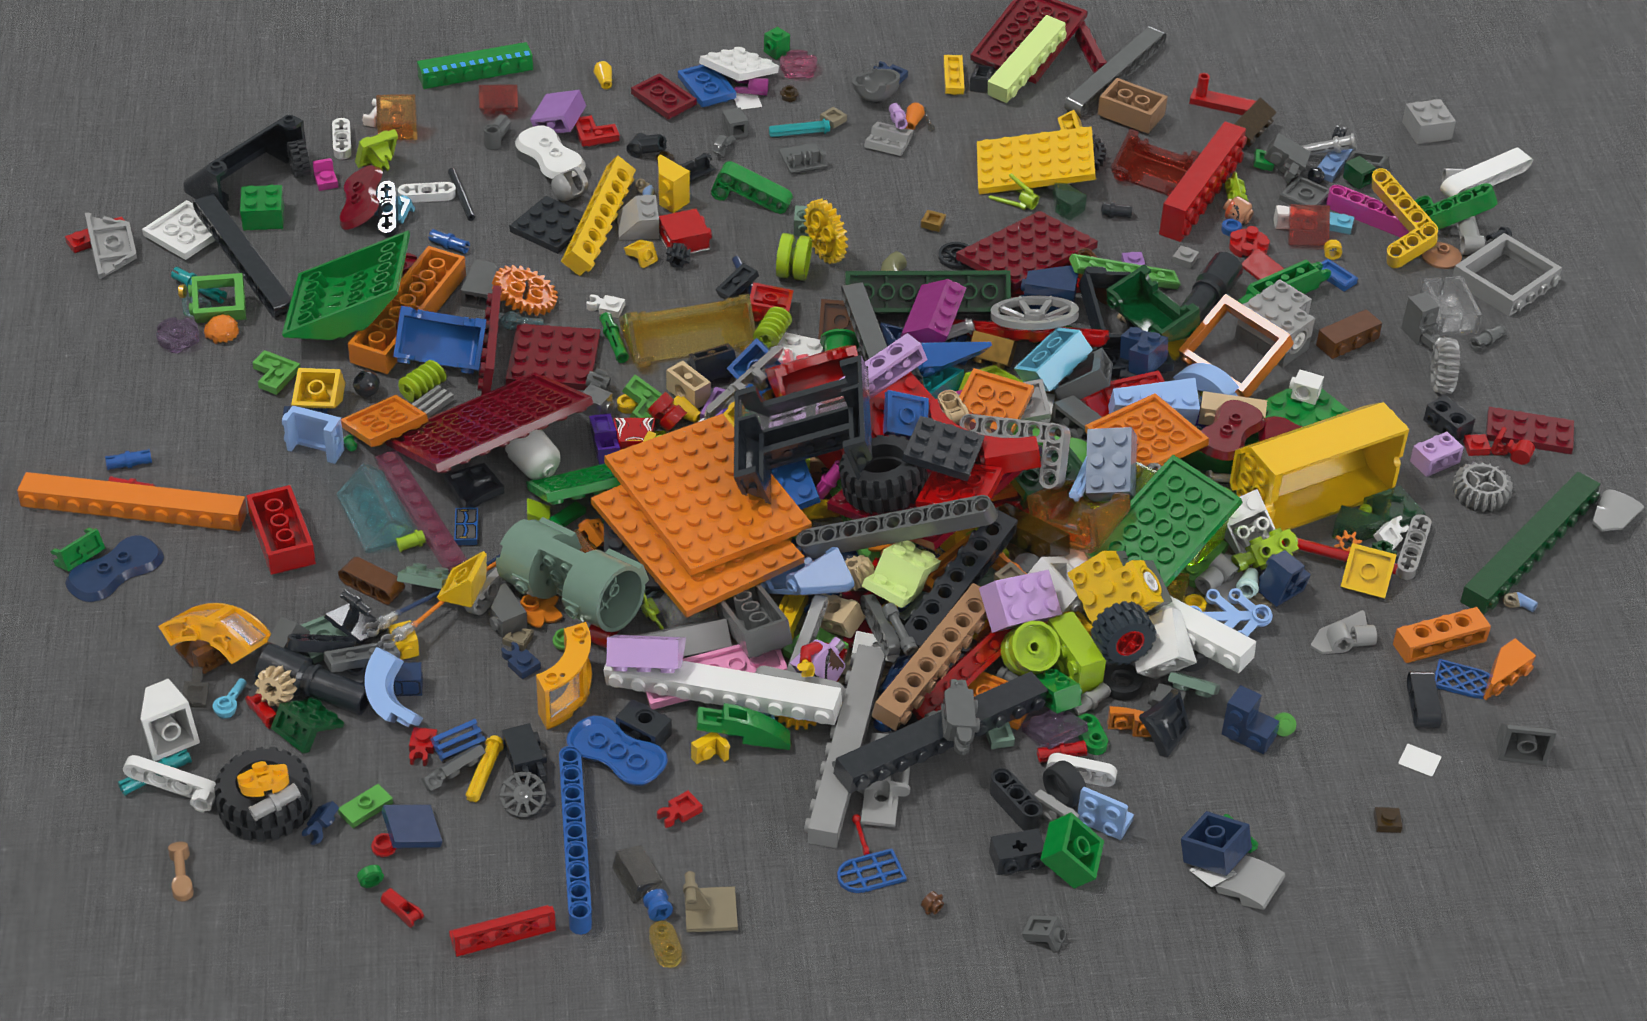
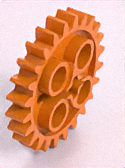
M514 265L511 268L505 266L504 269L500 268L499 271H496L492 281L493 285L502 286L500 301H506L505 305H511L512 310L519 309L521 314L523 311H526L528 315H531L533 312L536 316L539 313L545 315L546 312L550 313L557 302L558 296L556 295L558 292L554 290V285H549L550 280H544V275L539 276L537 275L538 271L531 272L530 268L524 270L522 266H519L518 269Z

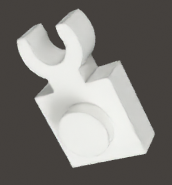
M590 295V302H586L587 310H599V314L609 312L612 317L616 318L620 317L625 306V299L605 295L604 299L597 295Z
M1398 516L1384 523L1373 536L1377 541L1385 540L1393 544V550L1403 539L1400 534L1408 531L1409 526L1401 527L1399 522L1402 516Z

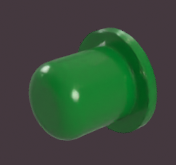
M350 434L343 438L344 447L348 451L353 452L357 449L358 445L354 441L353 435Z

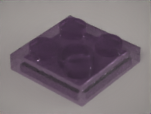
M1050 709L1048 712L1034 716L1030 720L1021 723L1023 733L1048 749L1088 731L1087 722L1067 710L1055 713Z

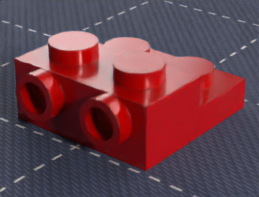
M753 282L746 317L751 318L753 321L763 320L768 310L772 307H781L789 312L794 290Z

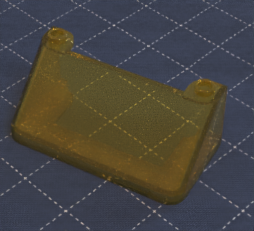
M750 294L726 298L720 302L646 313V311H641L640 313H637V311L630 312L619 317L620 327L633 364H638V368L651 366L650 362L689 356L688 354L727 343L733 348H740V351H744L754 341L753 334L756 331Z

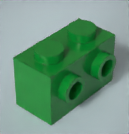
M1048 669L1044 673L1036 675L1048 689L1045 706L1055 713L1082 705L1081 686L1057 669Z

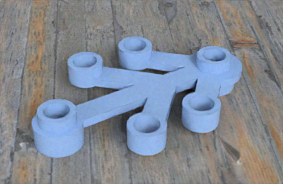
M1237 588L1230 590L1228 594L1229 602L1220 596L1218 590L1209 589L1205 596L1206 602L1216 604L1225 612H1202L1199 607L1190 606L1217 621H1227L1224 625L1232 629L1240 621H1249L1242 630H1238V632L1247 637L1257 626L1265 627L1270 624L1273 617L1268 606L1264 604L1255 605ZM1214 594L1216 599H1211L1209 595ZM1231 594H1237L1239 598L1235 599ZM1239 603L1247 611H1239L1232 604ZM1257 614L1263 615L1264 619L1258 618Z

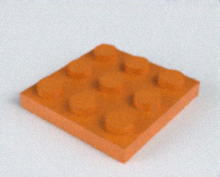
M973 368L959 398L966 405L969 414L1021 419L1034 393V386ZM995 421L992 422L990 428L996 430L997 423ZM1014 424L1012 426V434L1014 433L1017 424Z
M397 395L341 419L342 428L371 447L380 446L384 441L400 437L404 432L417 429L422 424L428 422L425 412Z

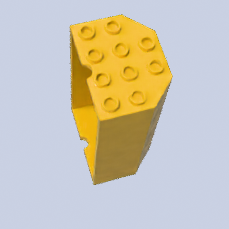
M1384 402L1366 405L1236 449L1230 476L1232 491L1236 490L1238 497L1258 489L1275 529L1281 527L1282 531L1289 528L1291 530L1393 494L1401 466L1399 458L1403 457L1409 428L1395 415L1393 410Z

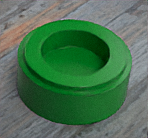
M379 865L366 866L357 874L360 886L364 888L374 887L384 878Z

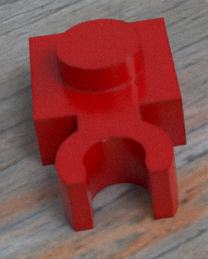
M413 727L409 742L410 765H414V761L417 758H421L423 766H427L428 753H434L435 748L431 739L438 735L437 729Z
M687 790L668 801V807L660 808L657 811V819L660 820L663 817H668L664 820V827L669 828L674 825L675 820L678 818L684 823L703 812V805Z

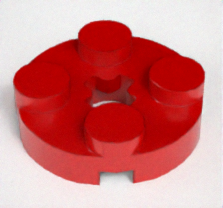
M1249 226L1247 229L1231 232L1229 249L1240 258H1242V255L1250 256L1256 249H1260L1267 254L1270 240L1257 227Z

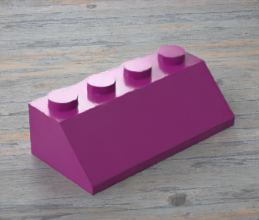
M949 279L921 285L900 337L908 333L920 343L945 342L966 287Z

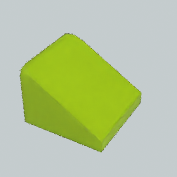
M527 499L528 520L536 519L539 521L542 517L549 520L550 506Z

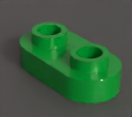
M1092 714L1079 715L1075 721V732L1079 740L1085 741L1089 754H1103L1107 750L1108 738L1099 720Z

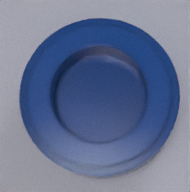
M1226 219L1222 223L1221 231L1223 234L1230 236L1231 232L1242 229V224L1234 219Z

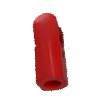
M256 693V695L251 697L246 696L245 700L248 707L270 729L277 712L272 706L269 707L267 700L261 702V694Z
M389 888L382 894L381 903L396 914L408 927H413L416 920L424 918V913L418 906L406 900L394 889Z

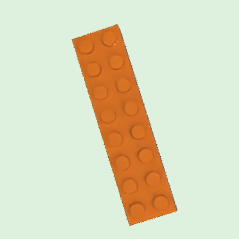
M428 246L401 278L398 294L366 329L358 331L349 341L350 363L388 374L397 363V358L393 357L400 307L406 306L416 310L420 309L437 313L466 277L465 257Z

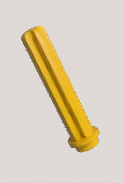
M492 735L485 741L486 753L482 755L465 794L470 802L479 801L497 756L504 749L503 739L499 736Z

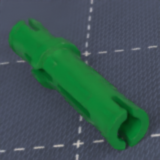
M605 312L601 314L599 320L603 326V334L609 340L616 361L618 363L628 361L629 354L620 337L618 325L614 323L611 313Z

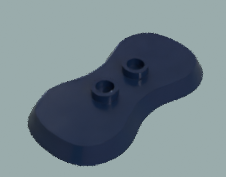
M141 535L130 536L119 542L107 555L76 566L66 578L65 584L69 592L76 598L85 602L99 601L110 596L124 581L158 568L163 562L164 554L160 547L150 539Z

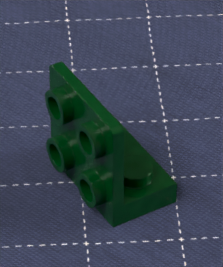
M309 698L307 700L281 703L271 729L301 753H308L318 731L343 728L345 722L338 718L335 712L325 708L319 700Z

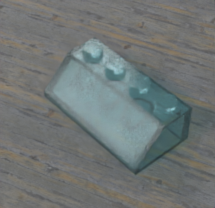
M363 463L336 494L367 553L397 545L396 538L408 535L413 529L384 472Z

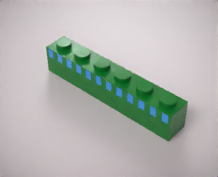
M527 42L420 60L417 61L418 78L423 89L530 71L533 70V54Z

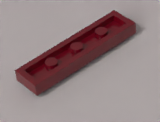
M1083 21L1075 32V38L1093 73H1096L1107 61L1104 59L1101 49L1098 48L1095 38L1091 35L1090 28Z

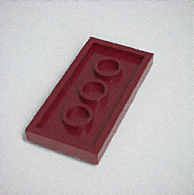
M1495 407L1488 408L1486 437L1488 441L1494 442L1501 428L1506 427L1507 431L1501 440L1503 444L1509 443L1510 440H1513L1514 443H1518L1520 440H1529L1534 444L1535 449L1572 454L1574 420Z

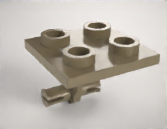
M693 871L686 872L684 874L685 884L683 885L686 932L738 930L735 887L699 888L698 884L695 883V873Z

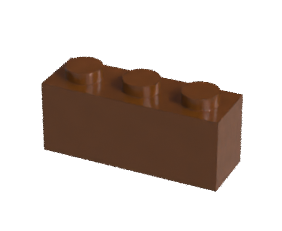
M1365 309L1319 329L1316 346L1331 359H1334L1379 339L1382 322Z

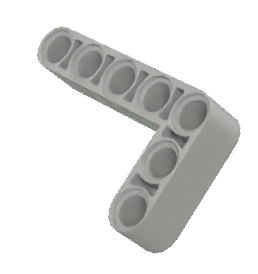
M966 414L961 418V427L978 434L1000 438L1033 436V429L1038 426L1040 433L1036 437L1037 442L1043 443L1039 482L1044 488L1054 490L1064 485L1071 437L1067 426L1056 423ZM975 419L976 427L971 430L969 427L970 421ZM995 421L997 429L995 432H992L990 426ZM1017 424L1018 432L1013 435L1011 431L1012 426ZM1059 428L1061 430V437L1056 440L1054 432ZM1054 451H1057L1059 455L1056 462H1053L1051 459ZM1052 473L1056 476V481L1053 485L1048 480Z

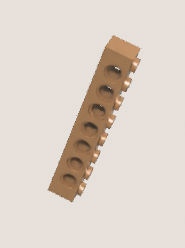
M973 583L882 693L875 702L872 717L895 731L901 724L906 725L911 718L912 710L914 708L919 709L924 701L925 694H931L934 690L937 679L944 678L949 669V664H955L960 657L962 648L967 649L972 642L974 633L979 634L985 624L984 621L988 617L978 585Z

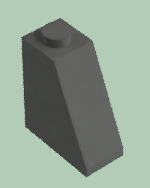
M480 260L474 261L461 288L462 306L482 310L490 307L486 303L488 293H492L493 290L492 281L496 274L495 263ZM500 301L499 312L501 313L503 310L502 301Z

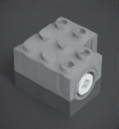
M1279 279L1274 285H1270L1262 293L1257 294L1242 305L1291 335L1294 344L1277 364L1283 368L1309 350L1315 318L1309 315L1312 299ZM1238 319L1235 338L1243 341L1246 345L1265 356L1276 342Z

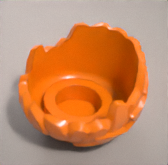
M217 315L204 327L205 338L213 339L215 344L218 341H232L239 333L236 320L229 315Z

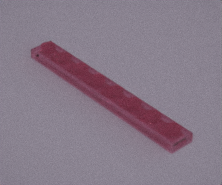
M393 450L375 456L376 464L419 531H423L426 542L442 567L449 569V572H451L452 568L465 562L467 559L398 452Z

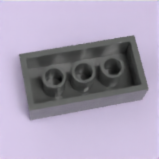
M761 584L716 604L718 617L720 619H727L729 632L748 658L759 657L763 653L782 649L786 645L793 643L787 617Z

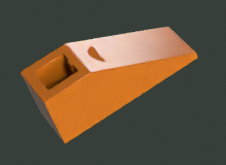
M1516 638L1501 647L1492 666L1483 697L1485 700L1493 695L1498 696L1507 685H1514L1519 677L1522 675L1527 676L1533 670L1534 666L1532 664L1536 655Z

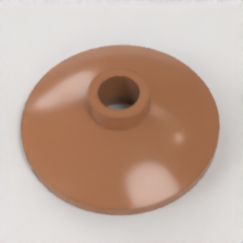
M1437 242L1434 247L1422 254V258L1433 267L1451 269L1461 262L1462 255L1456 247L1447 243Z

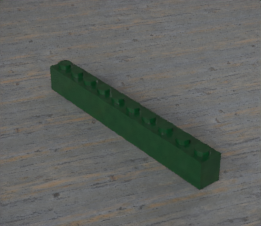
M1577 472L1464 586L1460 602L1470 608L1477 607L1483 615L1489 609L1493 610L1498 604L1499 599L1509 593L1511 586H1516L1520 582L1524 573L1528 574L1536 561L1539 562L1543 558L1547 549L1551 550L1558 538H1563L1568 527H1573L1580 515L1584 516L1591 504L1594 505L1600 497L1598 491L1601 483Z

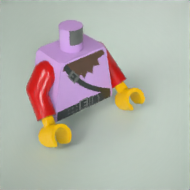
M834 637L829 644L817 639L802 646L800 654L789 664L797 673H801L802 677L815 676L839 682L840 675L845 669V663L838 654L846 645L837 637Z

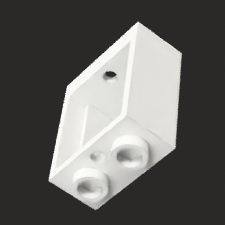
M1064 556L1041 557L1028 574L1049 570L1061 611H1085L1084 605L1073 587L1074 584L1067 574L1074 567Z

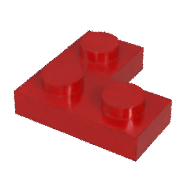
M592 115L579 117L574 125L582 147L620 141V135L615 124L596 126Z

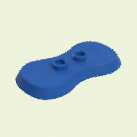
M603 716L584 718L570 730L566 738L568 746H575L580 750L581 758L601 762L609 766L621 780L633 786H644L653 781L664 770L668 761L667 754L661 747L651 742L637 740L628 736L613 720Z

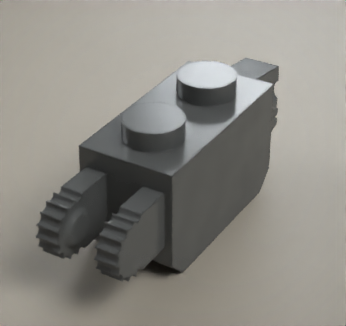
M951 679L950 688L944 692V700L941 704L943 737L948 741H954L955 752L959 755H965L969 752V745L973 742L975 732L978 733L980 728V720L975 716L978 711V700L974 699L973 689H968L966 680Z

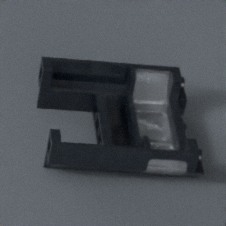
M862 355L840 361V367L845 376L843 379L770 400H765L764 396L760 395L756 385L735 391L734 480L742 495L748 496V494L764 499L765 503L771 504V469L844 449L859 480L862 470L867 462H870L872 459L868 366L865 365Z

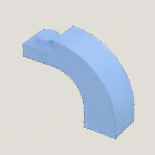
M1194 363L1173 377L1175 380L1195 378L1197 390L1238 396L1235 392L1239 388L1237 383L1226 372L1211 364Z
M376 647L365 672V690L371 706L386 721L395 723L397 720L407 727L410 724L419 726L423 717L399 703L394 694V679L404 661L388 651Z

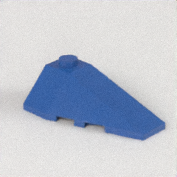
M921 343L928 360L918 366L920 374L923 377H929L939 371L981 355L992 346V343Z

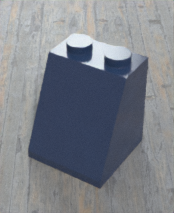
M1072 265L1028 271L1027 278L1022 279L1021 291H1024V295L1021 296H1052L1075 303L1078 273L1074 272ZM1028 305L1030 309H1040L1042 305ZM1051 306L1046 314L1060 308Z

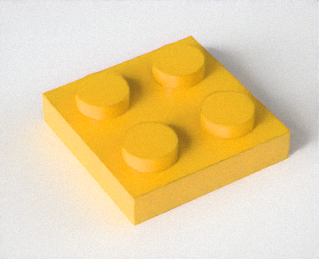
M1352 543L1340 587L1385 599L1397 555Z

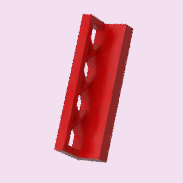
M546 905L450 930L449 937L455 955L458 957L556 931L555 911L553 906Z

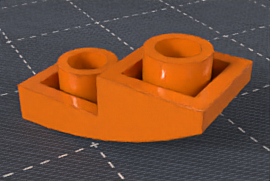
M1109 707L1108 729H1132L1133 737H1151L1147 728L1139 719V715L1144 713V711L1126 707Z

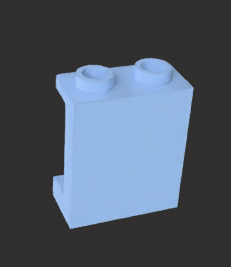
M293 405L283 415L282 425L284 426V441L286 442L287 451L292 452L296 445H302L325 451L327 462L333 464L337 462L344 451L340 417Z

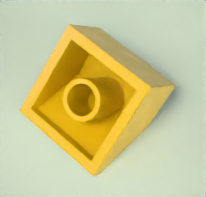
M662 155L658 156V194L660 206L675 213L690 203V171Z
M298 368L291 405L305 408H336L343 401L346 384L341 369Z

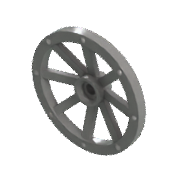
M1019 296L1000 301L991 308V320L994 323L1019 330L1059 328L1075 322L1079 317V308L1074 302L1052 296ZM1028 305H1042L1040 309H1030ZM1020 306L1024 314L1009 308ZM1051 306L1060 308L1046 314Z

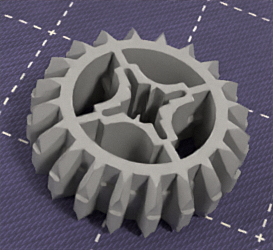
M1447 337L1438 338L1433 346L1430 380L1431 388L1439 394H1451L1457 385L1460 366V346L1455 339Z
M1473 461L1471 465L1465 464L1464 467L1459 468L1454 476L1452 487L1455 497L1459 498V503H1466V508L1471 506L1474 508V511L1481 509L1484 513L1485 510L1493 512L1494 509L1500 510L1502 506H1506L1512 496L1513 482L1510 480L1511 476L1506 475L1505 470H1499V466L1493 467L1491 463L1486 465L1482 461L1480 464H1477Z

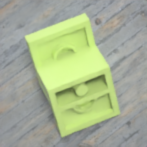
M911 541L897 542L883 550L874 574L864 579L862 587L902 608L913 602L922 592L928 575L938 569L941 561L935 558L933 553L916 548L915 544Z

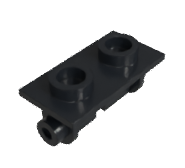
M703 153L696 157L695 163L693 160L680 164V166L690 171V181L716 169L710 164L712 157L709 153Z

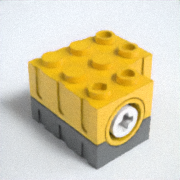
M1102 551L1067 572L1092 624L1093 621L1097 620L1099 613H1103L1105 608L1112 607L1114 603L1120 604L1122 601H1127V603L1132 601L1136 605L1139 604L1147 615H1151L1161 609L1162 606L1173 602L1154 561H1128L1125 551Z

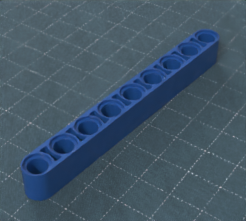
M566 746L559 752L568 918L570 930L575 934L582 935L589 932L592 928L581 752L577 747Z

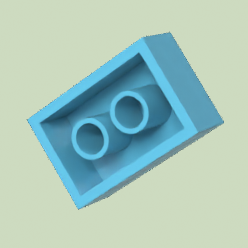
M1056 328L1014 369L1023 382L1042 379L1045 391H1052L1058 387L1059 382L1064 377L1069 376L1073 372V369L1079 363L1087 359V355L1093 349L1080 330Z

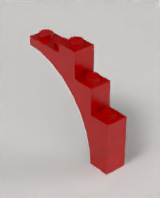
M938 399L929 400L928 418L965 429L955 424L945 415L940 408ZM984 435V442L975 464L981 463V465L1003 467V474L1040 468L1041 460L1036 436L1000 438Z

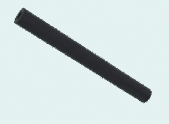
M450 168L448 169V174L456 187V193L465 215L469 221H473L475 215L456 170Z

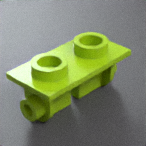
M1234 172L1225 182L1227 197L1232 200L1239 196L1249 202L1247 195H1245L1244 181L1238 178L1237 172Z

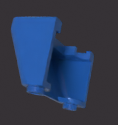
M401 306L393 357L397 358V362L410 364V360L419 362L433 360L439 365L461 368L462 373L473 374L474 370L478 371L480 366L486 319H469V317L441 314L420 309L416 310L412 309V307Z

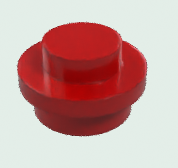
M387 833L377 835L371 844L372 852L379 857H388L397 849L392 847L389 834Z

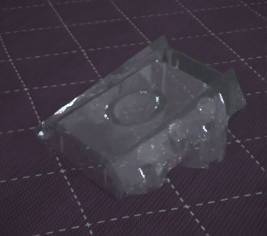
M666 593L659 599L658 609L667 624V629L718 618V613L714 606L686 618Z

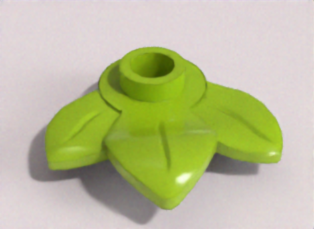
M644 593L643 604L640 606L646 618L650 617L663 630V626L656 617L660 613L657 605L651 597L647 599Z

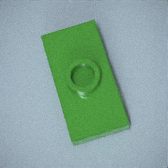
M377 784L339 807L338 814L352 828H355L382 811L383 805H392L393 798Z

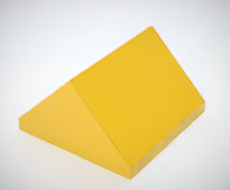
M482 551L452 568L437 598L440 601L471 608L486 580L487 554Z

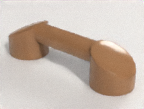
M175 842L168 846L169 857L174 861L176 875L171 885L172 893L177 901H187L194 894L191 879L186 876L185 860L190 855L189 846L186 842Z

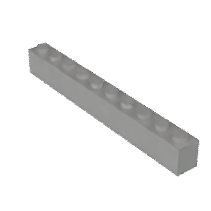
M859 644L857 652L851 655L850 667H852V670H847L845 684H847V688H845V694L842 699L843 703L837 717V725L835 724L831 727L830 738H832V743L827 742L825 750L827 761H822L820 775H822V779H817L815 786L817 797L816 799L812 798L809 813H812L811 818H806L804 832L808 833V843L837 849L851 793L846 790L833 774L832 762L837 757L864 746L878 694L877 691L880 687L885 668L886 656L881 648Z

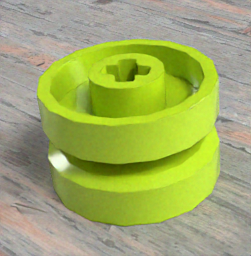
M782 233L776 258L777 277L788 278L792 272L795 280L806 281L811 261L812 237L801 235L796 243L793 234Z
M1029 621L1015 627L1005 635L1001 643V656L1007 668L1018 676L1031 671L1034 675L1050 669L1057 662L1061 644L1057 633L1051 626L1041 621Z

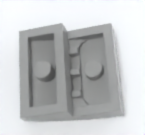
M877 121L872 126L871 135L865 140L864 147L901 156L909 144L914 130L907 128L900 130L895 125Z
M1245 855L1232 869L1237 874L1218 883L1215 887L1218 894L1240 898L1241 905L1264 910L1286 876L1278 868L1262 860Z

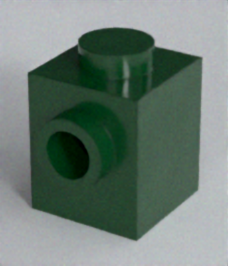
M1358 156L1345 163L1343 178L1357 189H1361L1372 183V174L1376 167L1361 156Z

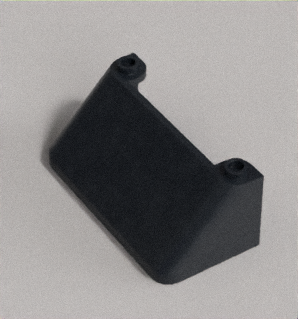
M285 115L187 178L183 183L185 193L195 199L213 194L226 211L229 210L227 203L229 195L221 190L220 181L266 152L286 164L289 163L287 142L303 139L306 144L304 121L293 115Z

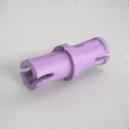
M897 103L891 104L889 112L891 113L892 122L900 130L905 129L908 124L905 112Z

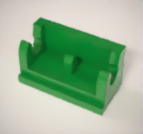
M88 527L84 530L86 534L61 550L57 548L51 550V554L57 556V559L53 560L55 566L69 572L104 550L106 547L98 529Z

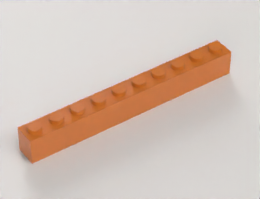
M30 472L25 473L17 490L21 507L233 531L241 530L247 515L245 496Z

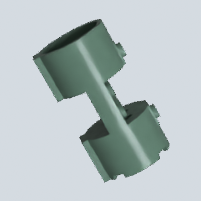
M544 517L539 521L536 519L520 520L507 531L500 543L503 548L500 557H496V568L501 579L514 585L520 593H526L532 597L548 599L559 594L562 597L561 600L565 607V613L572 619L577 618L607 632H615L630 623L642 604L645 584L649 581L643 564L611 549H608L606 552L592 550L584 553L580 551L582 547L576 532Z

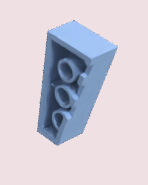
M1195 378L1115 388L1112 391L1108 405L1109 414L1156 393L1194 426L1196 424L1200 406Z

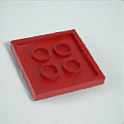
M974 464L968 482L932 471L916 499V507L979 495H986L991 499L1004 475L1003 467Z

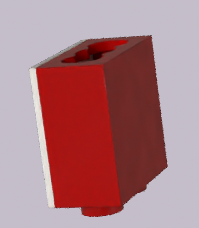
M697 209L659 216V235L666 248H673L674 243L685 244L687 249H691L690 254L710 250L712 232L705 225V219L703 216H700Z

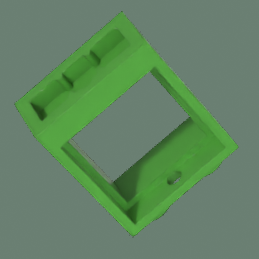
M242 273L191 277L192 285H188L189 297H193V303H189L190 316H194L195 323L209 322L213 317L221 314L229 315L235 320H246L245 287ZM235 287L236 306L199 308V289Z

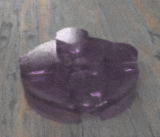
M171 317L162 321L157 326L156 338L158 344L165 349H169L171 353H180L183 349L198 343L200 340L198 325L194 320L183 317L184 320H177V317Z

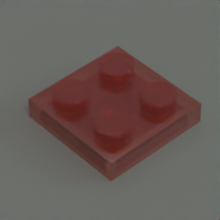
M1289 205L1288 245L1324 246L1329 241L1330 205Z

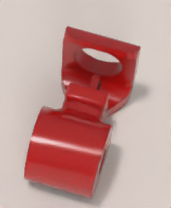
M1502 427L1491 447L1492 454L1507 455L1509 452L1511 453V461L1520 465L1528 464L1535 451L1534 444L1529 440H1520L1518 443L1510 440L1509 443L1503 445L1501 440L1507 428Z

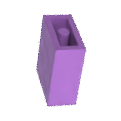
M580 90L546 94L530 119L533 127L547 126L556 133L571 132L586 107Z

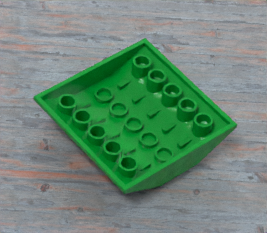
M409 230L298 273L282 332L283 337L333 340L338 337L344 338L356 330L362 331L366 329L398 294L410 238Z

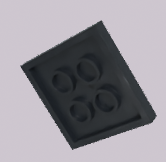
M545 196L509 225L511 233L558 254L569 245L584 212Z
M920 416L904 451L902 461L968 482L985 436L974 431L958 428L952 424H945L932 418Z

